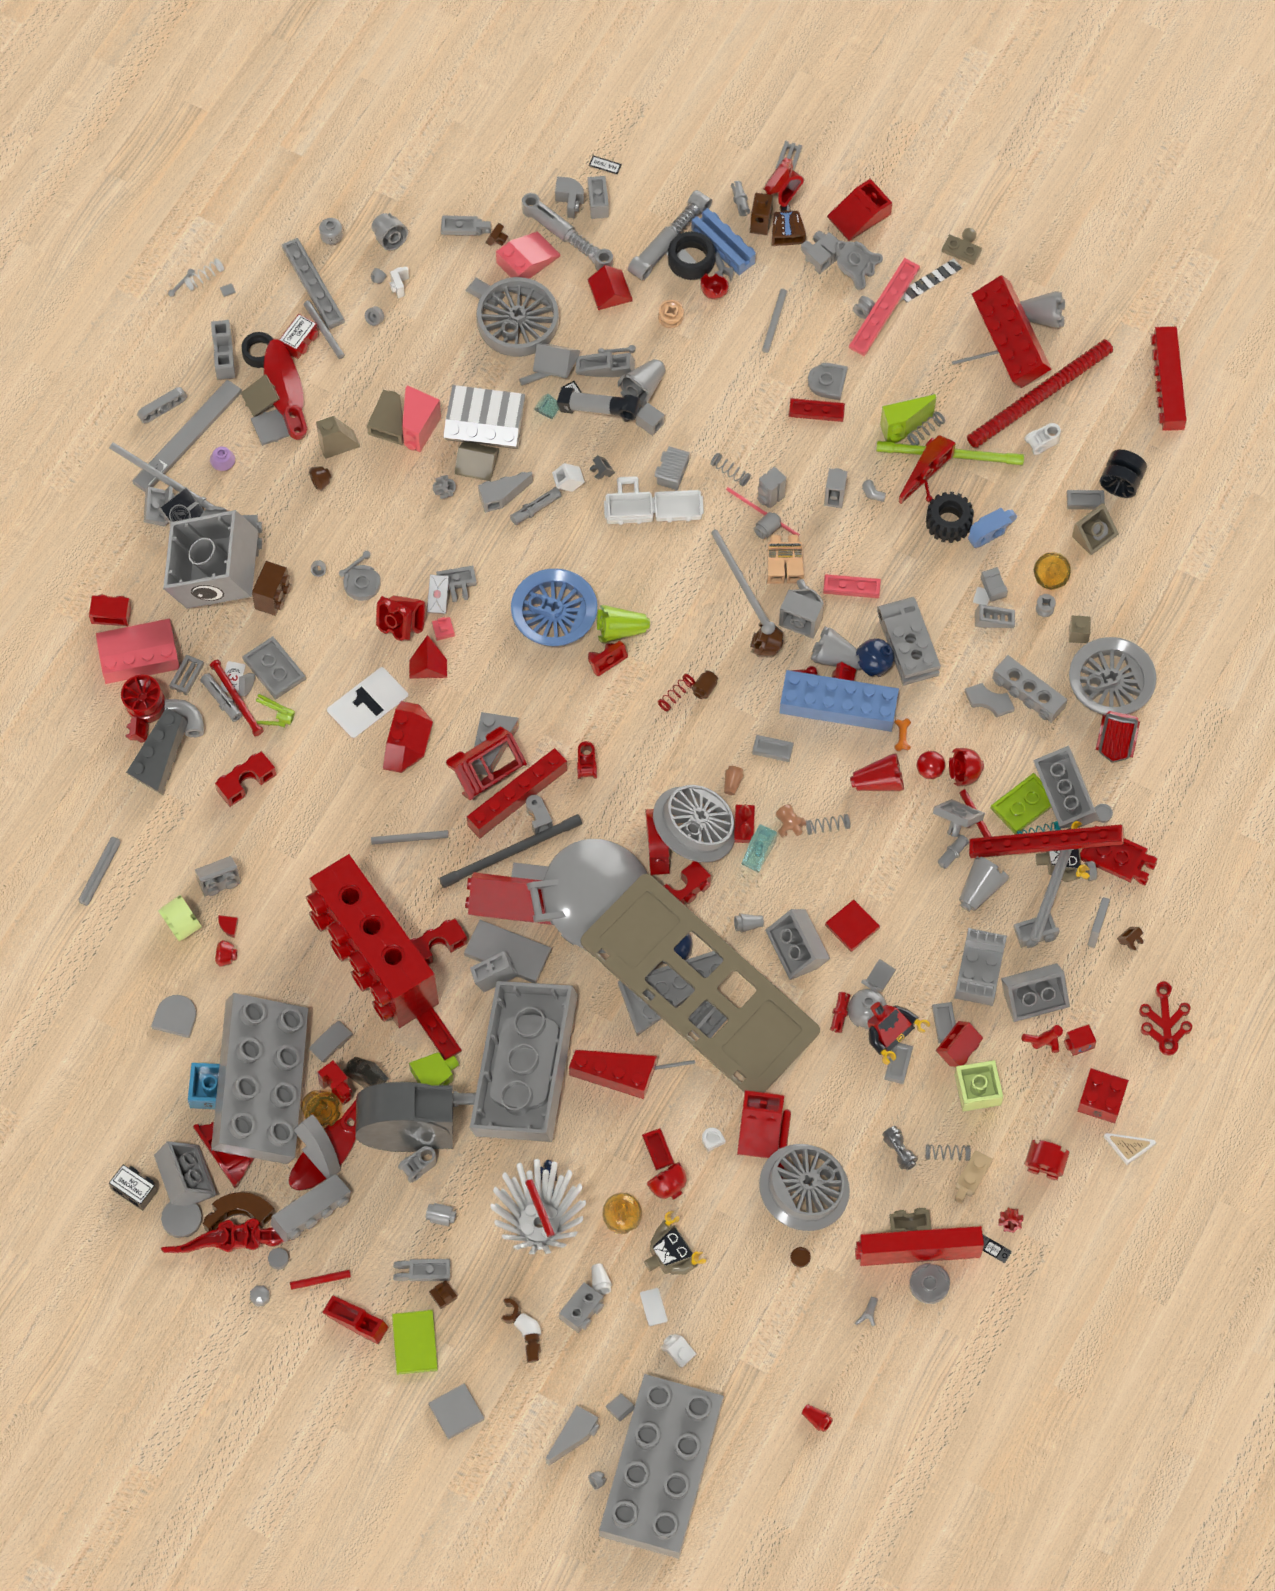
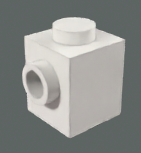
M564 463L552 472L558 489L573 492L585 483L578 466Z

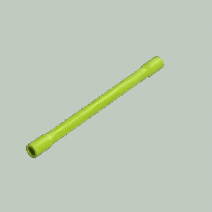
M877 441L876 452L922 455L926 446ZM955 449L954 456L952 457L1002 462L1013 465H1023L1024 454H1005Z

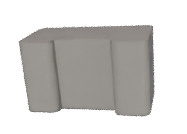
M998 567L981 572V581L990 602L1007 597L1008 591Z

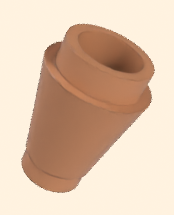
M737 766L728 767L725 772L724 793L735 795L744 776L742 768Z

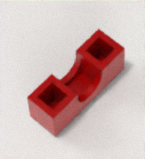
M260 751L257 754L251 755L243 764L235 766L227 775L219 777L215 782L216 791L228 806L231 807L245 797L244 788L241 786L244 780L255 779L262 786L276 776V770L265 754Z
M693 861L681 871V880L686 884L685 888L674 890L667 883L664 887L684 905L686 903L690 904L700 891L704 892L710 887L711 875L698 862Z
M456 918L444 921L434 930H427L417 939H410L428 965L433 963V955L430 949L434 945H445L450 953L467 945V936Z

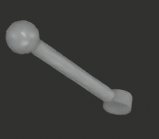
M189 269L188 274L174 289L168 291L169 296L173 297L175 295V292L185 282V278L192 277V273L195 274L194 269Z
M630 345L628 348L606 350L600 348L598 350V353H613L624 351L634 353L636 347L634 345Z
M364 551L363 556L346 569L340 570L339 575L344 577L352 567L364 559H369L370 552Z

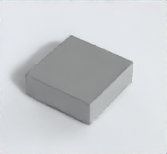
M619 1394L606 1405V1408L620 1422L634 1410V1405L624 1395Z

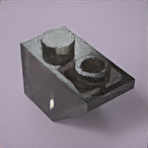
M358 1057L351 1059L343 1070L344 1074L364 1089L385 1083L389 1079L376 1063Z

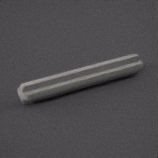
M110 838L79 897V903L85 906L89 905L120 845L118 838Z

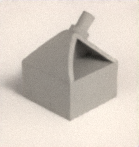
M803 579L797 581L799 589L788 590L781 605L779 626L814 639L822 621L824 603L821 597L814 590L810 589L809 586H806Z

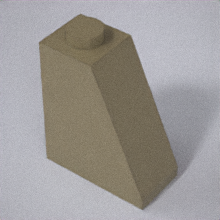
M383 390L367 424L368 435L403 445L401 397L394 391Z
M332 416L316 422L319 445L325 459L360 447L354 431L336 417Z

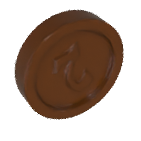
M798 1247L792 1251L790 1259L794 1266L802 1268L809 1264L811 1255L806 1248Z

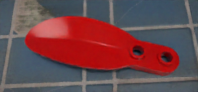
M273 339L268 344L265 352L264 375H267L271 384L275 386L274 389L280 398L273 405L284 417L288 434L291 438L300 440L307 433V425L302 412L304 396L301 381L286 346L281 340Z
M356 1100L343 1114L341 1119L332 1122L324 1128L334 1147L340 1166L348 1157L356 1140ZM349 1121H355L353 1126H348ZM302 1152L290 1172L288 1181L292 1189L301 1191L313 1188L324 1182L327 1178L308 1156Z

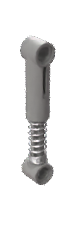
M695 190L689 197L685 210L679 214L670 226L665 227L639 256L632 259L627 270L644 281L650 275L652 268L666 254L673 238L679 235L680 232H683V228L685 229L686 225L692 222L693 217L695 218L698 214H702L705 209H709L712 199L699 190Z
M527 193L523 196L522 212L526 217L535 219L562 241L571 243L582 254H585L587 257L589 256V259L595 264L597 271L604 265L613 267V254L610 250L599 249L593 246V243L590 244L589 241H586V238H582V235L579 236L574 226L543 204L536 194Z

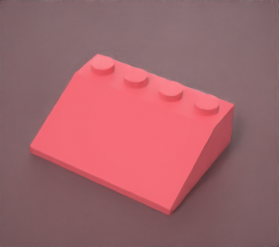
M170 618L96 633L105 684L128 680L140 674L154 675L174 671L180 667Z

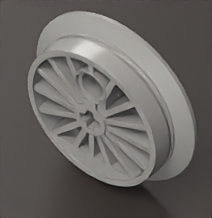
M1105 637L1087 643L1075 654L1069 669V680L1075 696L1090 710L1106 715L1108 711L1130 714L1142 708L1153 695L1156 686V670L1149 655L1135 643L1122 638ZM1105 655H1110V668L1105 661ZM1114 656L1121 657L1116 668H1114ZM1098 657L1102 667L1093 659ZM1125 660L1127 665L1119 671L1123 661ZM1088 663L1095 670H1092L1086 667L1085 665ZM1082 672L1089 676H1080V673ZM1094 683L1098 685V687L1091 686V684ZM1108 692H1109V707L1102 705L1103 702H1104V700H1105V698H1106V696H1107V694H1108ZM1129 693L1138 697L1134 699ZM1102 694L1099 703L1093 701L1098 695ZM1114 695L1119 704V707H1113ZM1122 697H1123L1125 700H1127V701L1129 702V704L1125 705L1124 702H1123V700H1122Z
M686 785L671 788L657 799L653 810L655 828L661 839L670 849L680 856L696 862L717 861L729 853L735 841L734 819L729 806L717 793L703 786Z
M793 1144L777 1150L765 1162L759 1179L761 1198L768 1211L779 1222L796 1230L815 1231L826 1228L840 1218L848 1204L850 1187L843 1167L830 1153L813 1145ZM797 1154H802L803 1166ZM808 1155H813L814 1158L809 1169ZM787 1157H791L795 1167L786 1159ZM818 1158L823 1160L824 1163L814 1170ZM781 1163L788 1171L777 1166ZM820 1175L826 1176L828 1180H823ZM828 1187H839V1191H835ZM796 1191L792 1196H790L789 1193ZM825 1194L836 1198V1202L834 1203ZM800 1195L797 1206H795L793 1200ZM804 1196L806 1200V1212L799 1211ZM811 1199L818 1211L816 1213H812ZM820 1200L823 1203H825L829 1208L824 1210Z

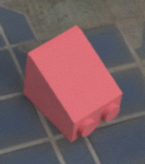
M407 385L405 388L402 425L404 445L410 450L421 452L441 419L440 400Z

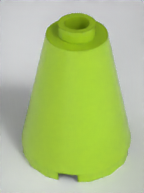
M607 605L599 606L601 609H598L597 630L601 631L598 639L602 643L646 633V630L650 627V620L646 617V614Z

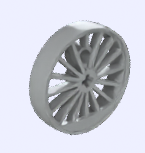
M512 277L494 283L483 293L477 306L476 321L480 336L490 348L503 355L523 357L535 354L537 344H549L552 341L558 328L559 311L554 296L544 285L532 279ZM505 292L511 308L496 294ZM509 292L517 293L516 306H514ZM520 295L527 297L522 306H520ZM494 298L503 309L489 304V300ZM530 299L535 300L534 303L526 308ZM540 304H543V305L546 306V307H543V308H540V309H537V310H533L534 308H536V307H537L538 305H540ZM486 308L500 315L482 313L483 310ZM550 311L553 312V317L537 316ZM482 320H493L498 322L484 326ZM535 322L552 323V324H551L550 328H547V327L542 326V325H540V324H537V323H535ZM502 327L493 335L489 333V330ZM509 328L514 330L513 332H507ZM518 328H520L525 344H518ZM532 328L542 331L545 334L540 337ZM525 330L528 331L536 340L529 342ZM502 335L504 340L501 341L497 338ZM515 339V344L507 343L508 340Z

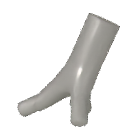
M870 1298L866 1310L855 1321L856 1325L865 1319H869L871 1325L875 1326L874 1310L878 1302L877 1298Z

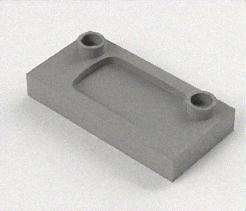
M506 981L496 982L470 1129L476 1137L552 1142L578 996L573 986Z

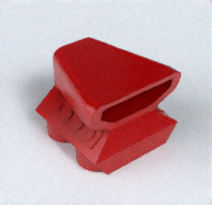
M785 157L766 182L763 190L769 195L779 192L778 202L781 206L786 207L804 183V178L793 170L792 159Z
M396 595L390 598L381 596L377 602L376 626L382 633L391 632L395 639L399 641L403 639L410 641L411 631L418 634L424 630L425 602L419 599Z

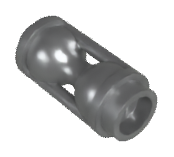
M892 1126L882 1133L883 1140L890 1148L896 1151L900 1169L910 1170L916 1166L918 1158L904 1146L901 1130L897 1129L896 1126Z

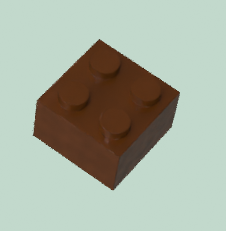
M265 561L252 590L256 610L276 616L278 610L283 608L285 594L288 595L291 589V584L289 583L290 575H288L287 567Z

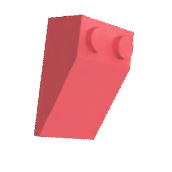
M537 231L509 241L496 251V263L511 278L523 277L530 279L558 259L561 254Z

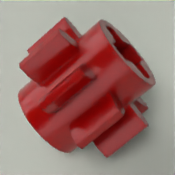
M1008 1207L1005 1212H1000L998 1225L1003 1226L1004 1232L1014 1233L1017 1229H1022L1023 1215L1018 1214V1209L1015 1210Z

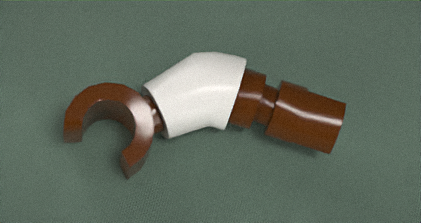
M510 1298L504 1299L503 1302L506 1307H513L514 1312L510 1316L503 1315L502 1321L507 1324L514 1323L522 1333V1337L525 1338V1343L528 1344L525 1346L527 1363L539 1361L538 1353L541 1352V1348L538 1342L540 1341L541 1329L538 1322L524 1313L521 1314L520 1307L515 1300Z

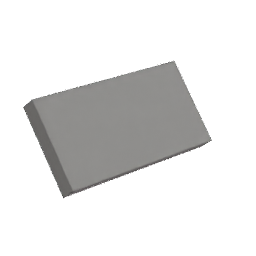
M479 920L466 947L464 956L483 962L505 951L514 963L512 966L518 973L517 977L537 983L551 953V947Z

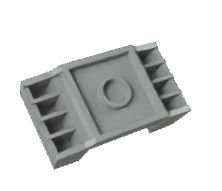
M968 928L954 999L993 1006L1007 938L1006 935Z

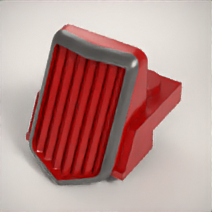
M1108 711L1106 715H1102L1095 750H1099L1100 754L1112 763L1126 760L1129 757L1133 758L1140 726L1138 717L1114 711Z

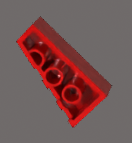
M575 1050L569 1065V1076L644 1099L657 1065V1056Z

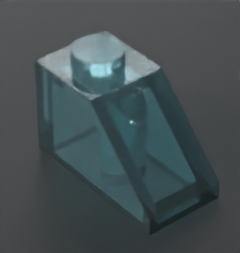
M759 824L749 843L742 865L759 873L776 843L777 832Z

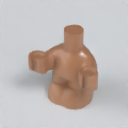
M786 804L777 810L775 816L783 824L778 830L782 838L784 835L787 836V830H793L796 836L801 835L803 832L801 828L806 826L804 818L797 817L790 804Z

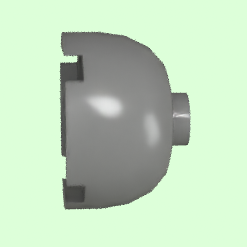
M863 989L855 993L848 1005V1015L852 1023L857 1027L869 1029L867 1022L874 1016L870 1009L871 1006L876 1002H880L882 1006L887 1005L885 998L879 992L876 993L872 989Z

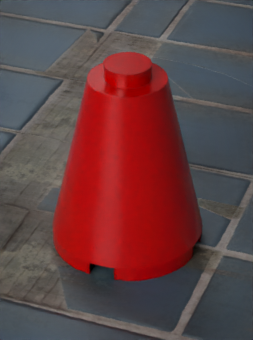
M890 754L854 771L853 776L850 777L852 788L856 787L857 791L904 790L897 754Z

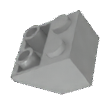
M231 856L195 869L196 878L204 897L208 895L214 896L221 890L235 888L241 883L237 866Z

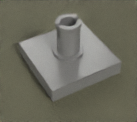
M953 799L935 806L933 814L951 821L947 834L954 837L960 835L961 826L968 827L980 822L985 815L984 812Z

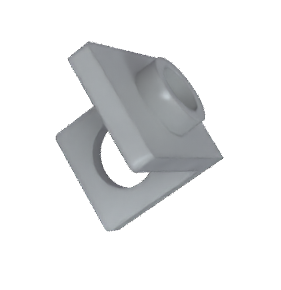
M880 959L868 978L862 980L861 983L876 993L882 992L896 969Z

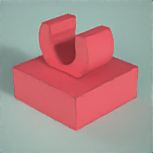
M442 617L432 621L436 641L455 636L450 617Z

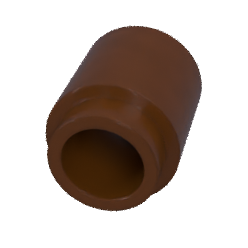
M708 670L701 673L692 686L693 694L699 699H707L717 685L718 677Z

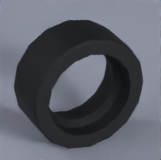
M253 332L243 340L241 345L242 355L248 365L255 368H264V356H252L249 354L248 349L256 343L268 345L273 340L272 336L264 332Z

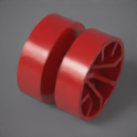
M140 674L129 678L124 683L121 689V699L130 717H138L147 724L157 721L165 711L166 699L158 682L149 675Z

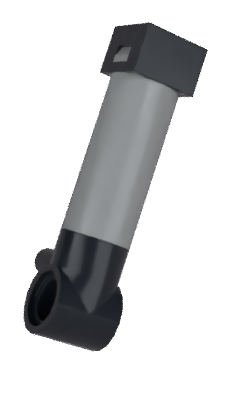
M561 387L556 403L560 412L573 414V411L576 410L620 415L624 422H628L629 420L636 419L641 400L634 395L614 397L575 392L573 388Z

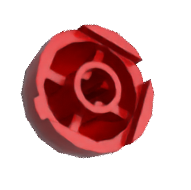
M955 748L951 752L954 753L953 757L949 758L950 778H955L956 783L954 784L957 786L971 785L981 776L984 763L976 751L969 748Z
M677 1162L668 1167L667 1170L654 1176L646 1184L655 1196L662 1199L672 1197L674 1200L683 1194L681 1190L686 1185L687 1176L681 1164Z

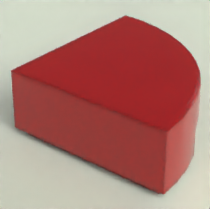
M218 915V922L222 931L227 936L235 938L238 918Z

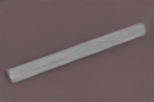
M1072 849L1060 850L1030 935V939L1039 942Z

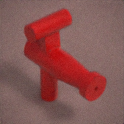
M1055 1025L1051 1030L1045 1031L1038 1036L1023 1034L1021 1040L1031 1043L1035 1049H1039L1044 1045L1051 1046L1052 1053H1058V1037L1063 1034V1029L1060 1025Z

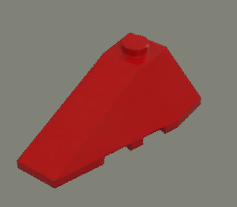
M938 435L935 439L932 437L926 443L920 459L899 496L900 504L907 500L954 456L956 443L953 440Z

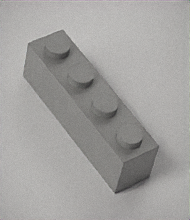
M334 1174L274 1214L270 1225L284 1242L290 1239L294 1240L306 1228L311 1229L321 1218L329 1217L336 1208L344 1207L349 1202L351 1191L338 1175Z

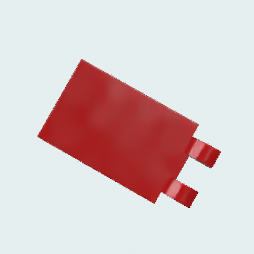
M1123 838V845L1083 848L1080 852L1081 861H1093L1097 868L1130 883L1134 878L1142 885H1146L1149 880V874L1141 871L1143 865L1154 870L1158 858L1147 854L1148 848Z

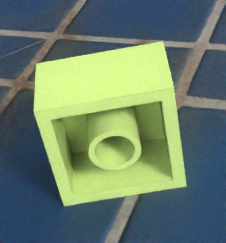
M995 1060L956 1066L954 1076L962 1112L1000 1106L1002 1104L1003 1093Z

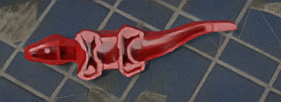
M252 1218L245 1221L244 1224L237 1225L231 1220H226L220 1223L216 1230L206 1232L188 1243L173 1247H162L161 1250L164 1253H188L201 1248L216 1247L220 1250L231 1252L233 1249L243 1248L256 1250L260 1244L274 1247L284 1241L273 1228L260 1229L258 1220Z

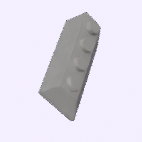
M1069 746L1033 760L1060 828H1069L1075 821L1081 822L1082 825L1078 827H1082L1099 820Z

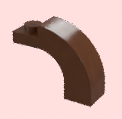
M236 1192L220 1197L212 1203L215 1212L209 1213L204 1218L203 1226L209 1232L216 1230L218 1225L226 1219L235 1215H243L258 1220L260 1223L259 1227L263 1228L276 1213L274 1207L260 1196L252 1193Z

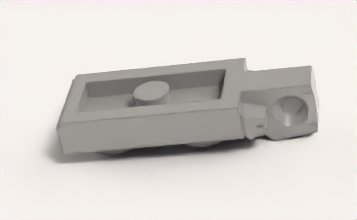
M442 216L441 235L477 236L481 235V233H491V221H482V219H478V216Z

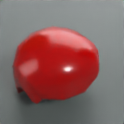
M706 273L701 278V290L709 299H718L727 294L728 281L717 273L713 276H709Z
M926 751L919 756L916 767L919 774L925 779H935L943 774L946 765L941 754L936 751Z

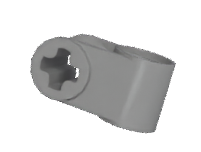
M424 1146L402 1160L398 1168L405 1172L410 1183L415 1182L436 1165L437 1157L435 1151L429 1146ZM425 1155H432L429 1161L422 1160Z

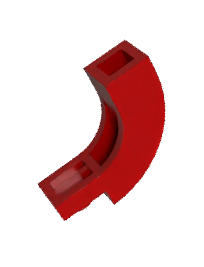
M645 809L650 875L670 874L669 849L655 828L653 820L654 809Z

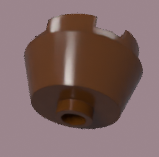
M775 625L774 632L767 635L760 628L757 633L753 634L750 647L754 649L751 650V653L756 654L757 657H774L783 645V631Z

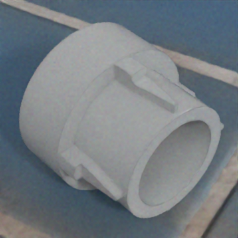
M390 213L380 214L372 222V230L375 233L376 240L384 249L395 250L406 241L408 236L407 228Z

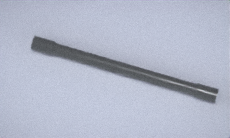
M576 814L555 826L477 862L439 877V881L442 887L446 888L473 874V872L476 873L562 832L582 825L581 818Z

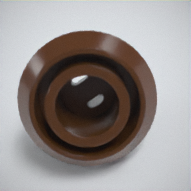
M323 466L311 467L309 470L313 485L317 490L322 491L330 483L329 479L332 478L328 468L324 469Z

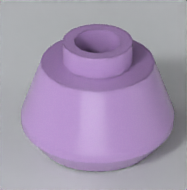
M218 447L211 454L210 463L214 469L225 471L234 465L235 456L228 448Z

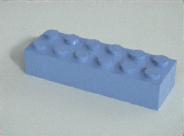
M786 670L779 714L892 732L899 688Z

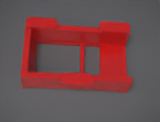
M501 726L488 733L486 740L466 753L460 751L446 760V765L455 772L464 789L462 795L469 800H472L474 796L520 767L527 765L512 733ZM507 742L515 760L490 773L482 756L502 743ZM479 758L488 774L481 781L471 764Z

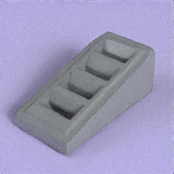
M979 604L975 610V627L1014 628L1015 610ZM1005 615H1008V621H1005Z

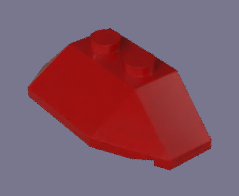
M401 701L395 709L386 742L383 770L402 773L425 756L433 721L420 704Z

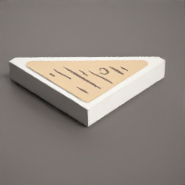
M1111 1133L1104 1134L1106 1141L1126 1165L1156 1144V1141L1151 1139Z

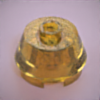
M314 1090L309 1092L302 1101L301 1109L304 1119L313 1114L322 1127L334 1125L340 1117V1102L333 1093Z

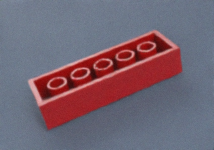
M1000 275L972 293L973 299L1013 383L1023 388L1052 370L1018 296L1007 278Z

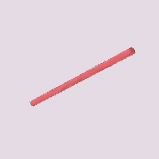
M727 487L726 490L763 515L767 514V512ZM780 522L781 527L799 537V533Z

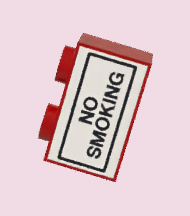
M300 314L296 316L279 339L286 346L291 356L299 359L302 354L304 355L307 352L309 344L318 337L317 323Z

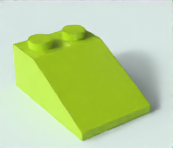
M936 395L882 406L880 426L885 441L899 442L905 439L913 430H916L918 426H921L929 417H933Z

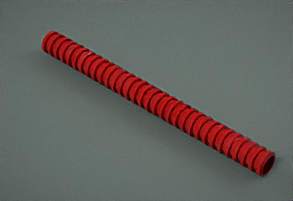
M1103 339L1097 345H1094L1093 348H1090L1080 357H1077L1067 366L1050 376L1045 382L1043 381L1041 385L1039 384L1037 388H1033L1024 397L1019 398L1011 406H1008L1002 412L989 419V421H986L980 428L978 427L976 431L968 434V443L977 449L983 442L991 439L996 433H999L1005 427L1018 420L1027 411L1029 412L1031 408H1035L1044 399L1052 396L1057 390H1060L1066 384H1069L1070 381H1073L1083 372H1086L1087 369H1090L1100 360L1113 352L1112 344L1108 340Z

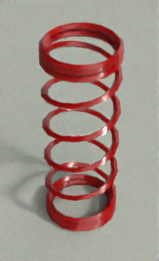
M685 673L682 676L683 680H678V685H673V690H668V695H663L662 699L658 700V705L666 712L671 709V706L664 700V696L669 697L676 704V701L669 696V691H673L678 698H681L674 690V686H678L686 693V690L679 685V681H684L689 688H692L691 686L695 684V680L689 674Z

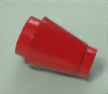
M809 1404L801 1412L818 1431L825 1432L832 1424L833 1418L830 1417L829 1413Z

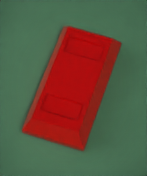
M661 1128L642 1134L655 1170L675 1164Z

